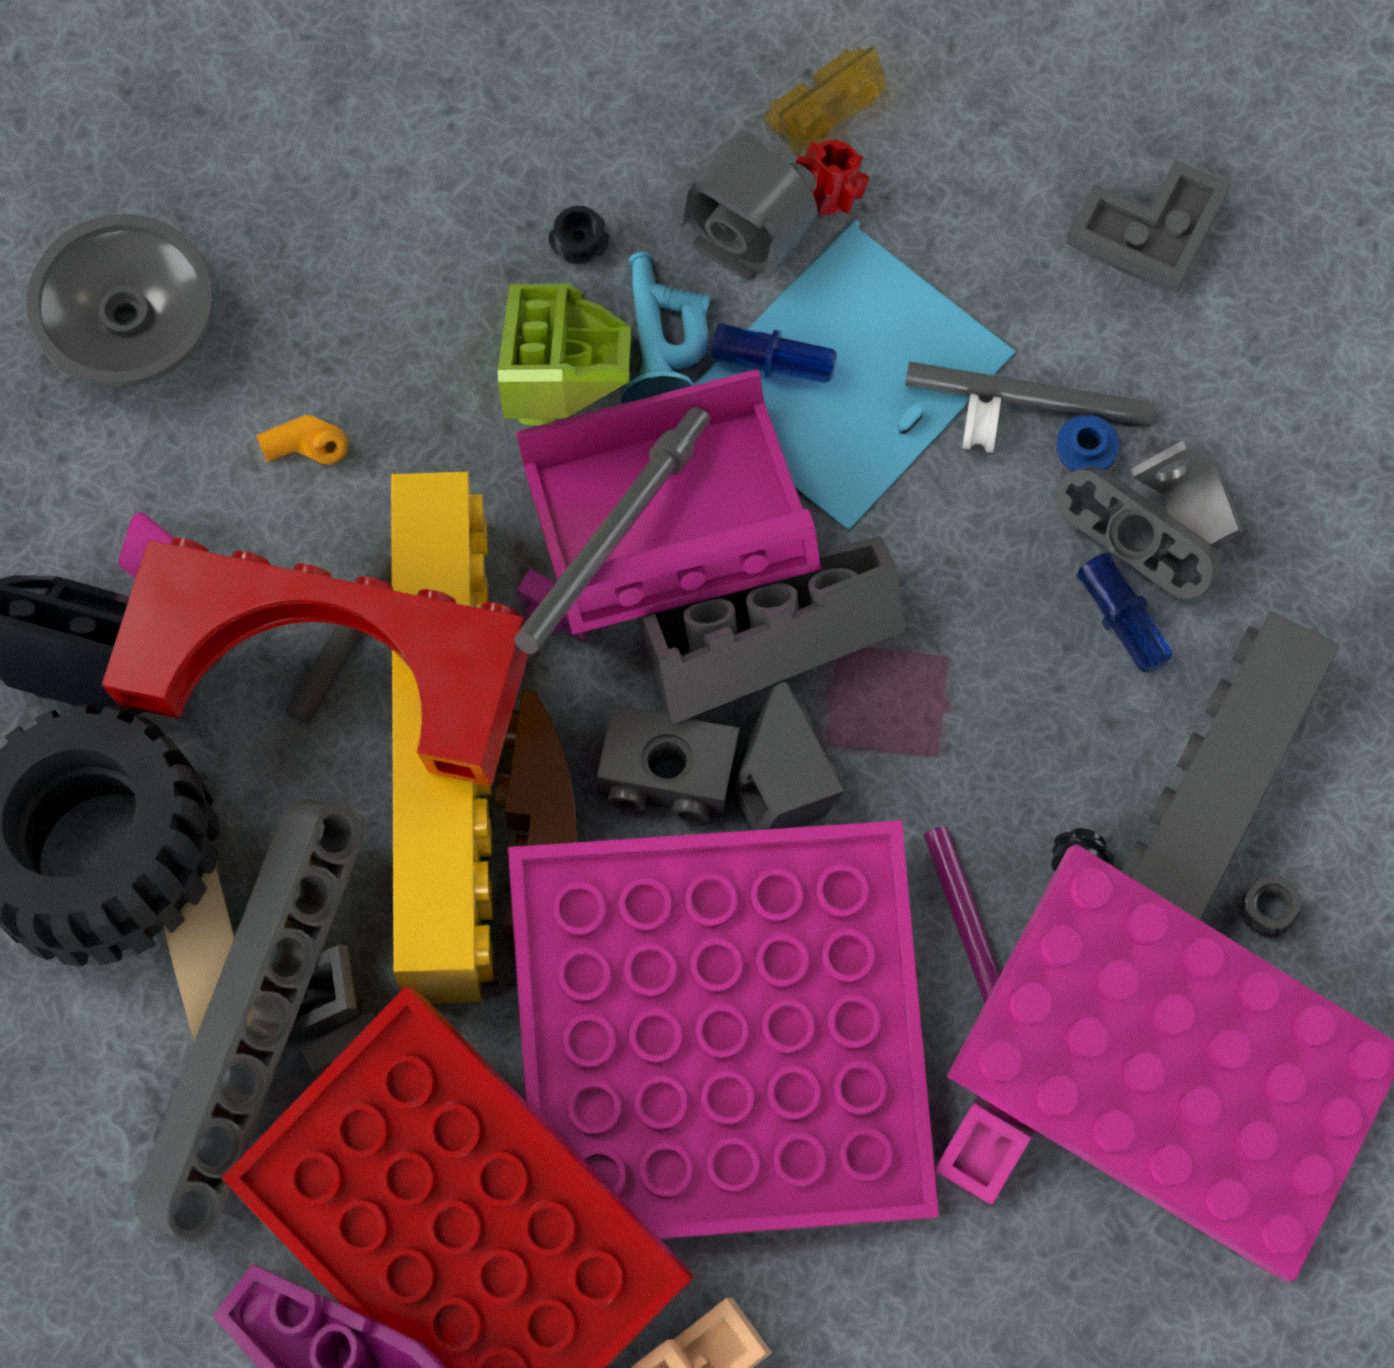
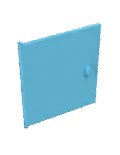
M853 219L694 384L698 385L758 369L761 377L764 403L795 489L847 531L861 519L969 403V396L905 386L909 361L995 376L1016 353L1010 346L858 228L860 222L857 219ZM922 415V418L908 433H901L903 430L909 429L912 426V424Z

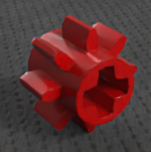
M827 140L819 145L812 141L809 143L805 157L797 156L795 163L807 168L817 181V187L812 194L816 201L818 214L832 215L840 210L846 214L850 213L854 200L863 198L870 176L859 172L864 157L858 155L850 145L842 141Z

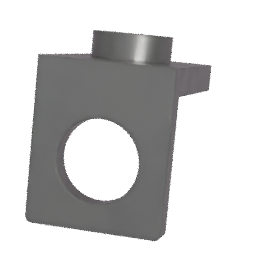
M1181 441L1131 469L1136 480L1161 493L1170 516L1206 540L1214 548L1243 533V528L1217 460L1188 442ZM1178 461H1187L1182 467L1174 471L1157 473L1166 465ZM1192 554L1187 558L1193 560L1197 557L1196 555Z

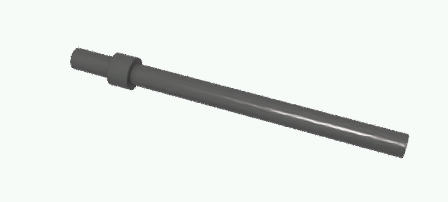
M700 407L690 408L675 429L665 431L653 445L649 453L650 461L516 634L515 643L521 651L534 654L539 650L670 475L673 476L681 473L694 455L693 445L710 424V417L704 409Z

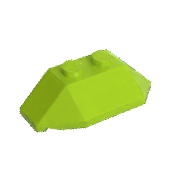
M571 283L510 284L498 363V385L503 419H518L520 423L530 426L550 424L555 418L570 417L628 383L631 326L603 306L584 300L583 292Z

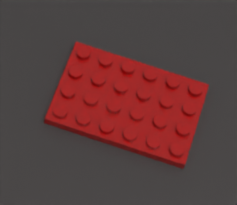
M413 985L405 986L222 1177L223 1181L341 1305L423 1343L446 1368H607L696 1277Z

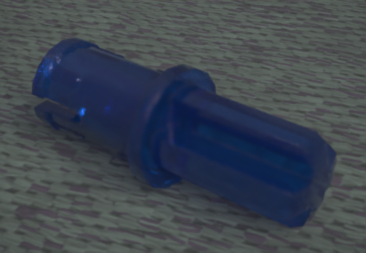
M719 322L711 351V361L758 369L759 371H764V377L772 378L775 372L821 383L829 382L832 379L837 362V352L834 349L782 338L781 330L774 329L773 333L769 334L743 329Z
M1110 553L1100 554L1086 562L1078 570L1079 573H1076V576L1083 583L1103 614V627L1106 630H1114L1140 671L1151 673L1160 669L1172 658V650L1145 611L1148 605L1144 596H1136Z

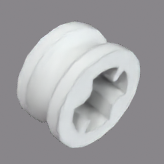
M970 394L962 449L970 450L972 445L981 444L984 446L985 452L993 453L1001 398L993 397L991 402L984 403L979 400L978 395Z

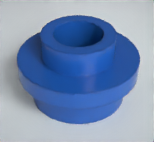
M1081 415L1070 419L1062 426L1057 437L1056 451L1061 463L1072 472L1085 466H1098L1107 470L1117 458L1119 438L1115 429L1106 420L1094 415ZM1082 436H1091L1098 441L1099 446L1093 450H1086L1078 444L1077 440Z

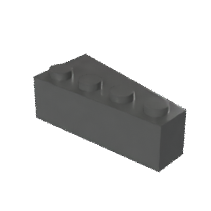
M881 536L819 551L821 570L639 617L647 661L671 725L905 632L897 569Z

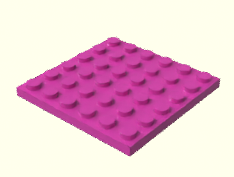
M902 820L508 847L525 1101L660 1240L935 1219L939 1217Z

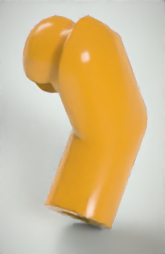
M312 415L300 416L255 435L267 463L296 452L320 464L332 465L344 459L349 447L348 438L344 431Z

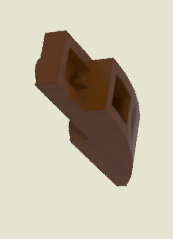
M523 689L520 711L513 710L504 741L505 748L514 749L511 771H499L495 808L505 809L507 829L529 831L528 836L516 835L514 847L578 842L576 811L571 778L563 748L552 720L536 691ZM508 896L504 915L503 935L514 936L511 897Z

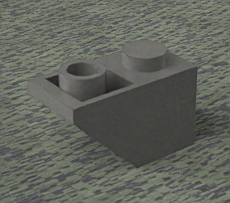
M786 681L773 687L757 711L730 786L752 830L796 828L810 824L825 817L844 792L835 762L824 754L812 731L811 719L807 709L801 702L796 701Z

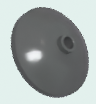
M116 214L81 223L61 235L50 245L33 270L27 290L26 307L29 325L38 346L48 360L58 369L74 379L87 384L109 388H124L159 379L175 370L192 355L208 330L212 318L214 294L207 265L199 250L184 234L174 227L150 217ZM124 311H133L137 314L136 319L130 324L121 325L116 322L118 315Z

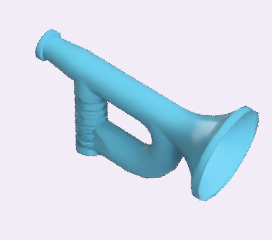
M638 252L629 258V263L632 267V287L641 351V367L637 377L625 384L621 391L623 404L694 386V383L687 376L674 372L672 369L690 368L698 363L708 350L709 334L706 315L711 295H701L702 293L696 294L694 291L691 293L689 290H677L678 288L672 289L670 286L667 288L665 285L656 284L652 269L654 263L653 256L647 252ZM661 308H664L666 311L669 309L671 312H681L684 329V342L682 344L671 345L665 341L660 316Z

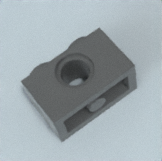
M612 705L597 773L599 795L609 797L608 803L626 811L641 812L649 804L671 808V814L675 818L690 823H707L710 816L725 818L730 786L739 750V728L693 719H686L671 725L666 714ZM667 758L677 760L684 766L683 772L671 779L657 777L650 769L657 761Z

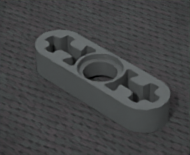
M1098 466L1081 467L1067 474L1060 481L1056 490V504L1062 516L1173 596L1183 599L1194 598L1209 590L1217 582L1221 573V560L1216 549L1105 469ZM1092 482L1097 487L1093 496L1098 502L1110 508L1120 500L1124 503V507L1113 514L1106 528L1102 525V520L1107 518L1110 513L1095 504L1082 509L1078 505L1082 495L1075 489V486L1082 487ZM1129 515H1141L1151 523L1154 530V538L1148 548H1134L1125 540L1123 524ZM1169 536L1175 539V543L1167 551L1182 560L1192 554L1196 555L1199 559L1196 570L1203 577L1201 579L1195 576L1185 582L1179 577L1183 569L1179 562L1167 555L1160 559L1157 564L1152 560V557L1165 547Z

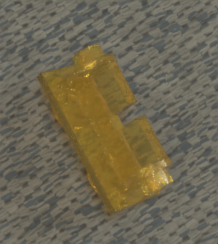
M874 46L865 51L861 47H857L853 51L847 48L844 49L837 58L812 75L816 85L814 88L811 89L802 82L781 98H775L770 102V110L764 114V119L770 129L776 134L784 130L790 150L795 156L805 150L810 142H818L824 139L832 129L860 109L870 106L878 96L888 90L877 50Z

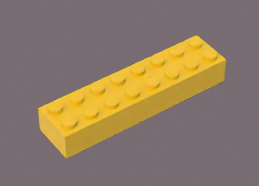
M469 473L391 474L392 587L394 591L417 595L421 589L436 590L450 595L456 600L457 604L480 608L484 602H489L488 577H485L484 556H488L489 552L488 523L484 514L483 494H472ZM392 651L394 974L400 991L405 986L413 985L430 1004L483 1002L482 983H493L495 981L494 945L490 939V926L482 925V920L494 919L493 881L490 880L489 862H481V857H493L492 819L489 818L488 799L480 798V796L492 795V786L428 773L417 754L422 721L418 686L410 668Z

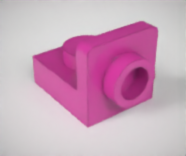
M978 1097L966 1114L937 1164L935 1171L992 1205L1037 1131L983 1098Z

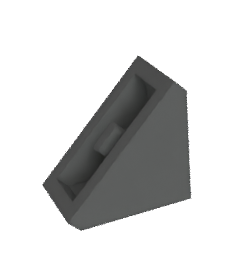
M337 944L320 953L286 1044L362 1032L365 1029L356 967L348 945Z

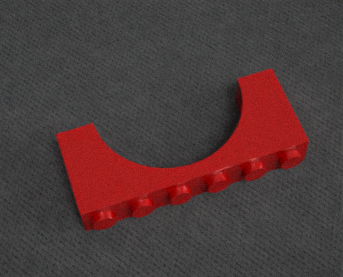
M173 538L170 544L152 540L147 541L102 686L118 706L180 719L187 700L202 676L218 659L239 643L261 632L289 624L314 622L341 625L356 629L382 642L395 652L412 671L418 686L422 716L417 754L428 773L492 786L529 656L528 653L521 651L515 643L516 634L525 624L524 618L520 617L516 610L494 602H484L480 608L457 604L456 600L450 595L431 589H421L417 595L394 591V588L387 582L368 576H359L355 582L332 578L328 571L310 564H295L293 570L273 566L264 557L247 551H234L231 557L210 553L202 544L184 538Z

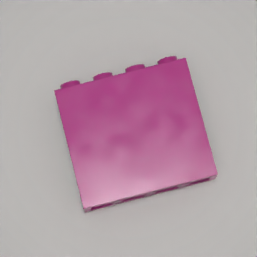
M758 369L558 420L550 424L516 431L525 475L556 581H558L650 461V450L665 431L674 430L692 407L704 409L710 417V424L693 445L694 455L681 473L673 476L670 475L567 611L566 615L572 635L821 570L815 525L809 509L803 510L764 403L761 377Z

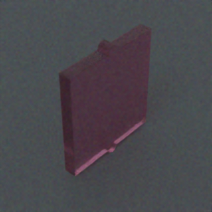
M863 648L836 659L833 688H829L826 691V699L831 702L827 745L938 757L942 714L947 713L950 706L949 702L944 700L948 656Z

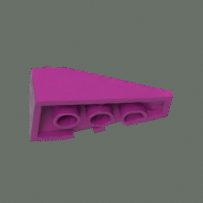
M255 1264L250 1266L212 1315L258 1368H446L423 1343Z

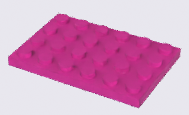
M1076 844L1069 847L1063 856L947 1077L1267 1272L1286 1282L1296 1280L1394 1080V1040Z

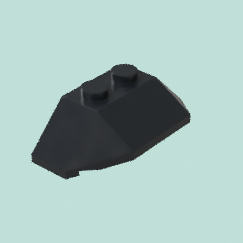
M14 575L0 578V679L7 687L29 692L41 698L53 699L71 705L93 704L100 714H102L103 708L106 706L120 707L105 690L102 683L130 596L59 576ZM120 707L128 709L133 717L143 713V711Z

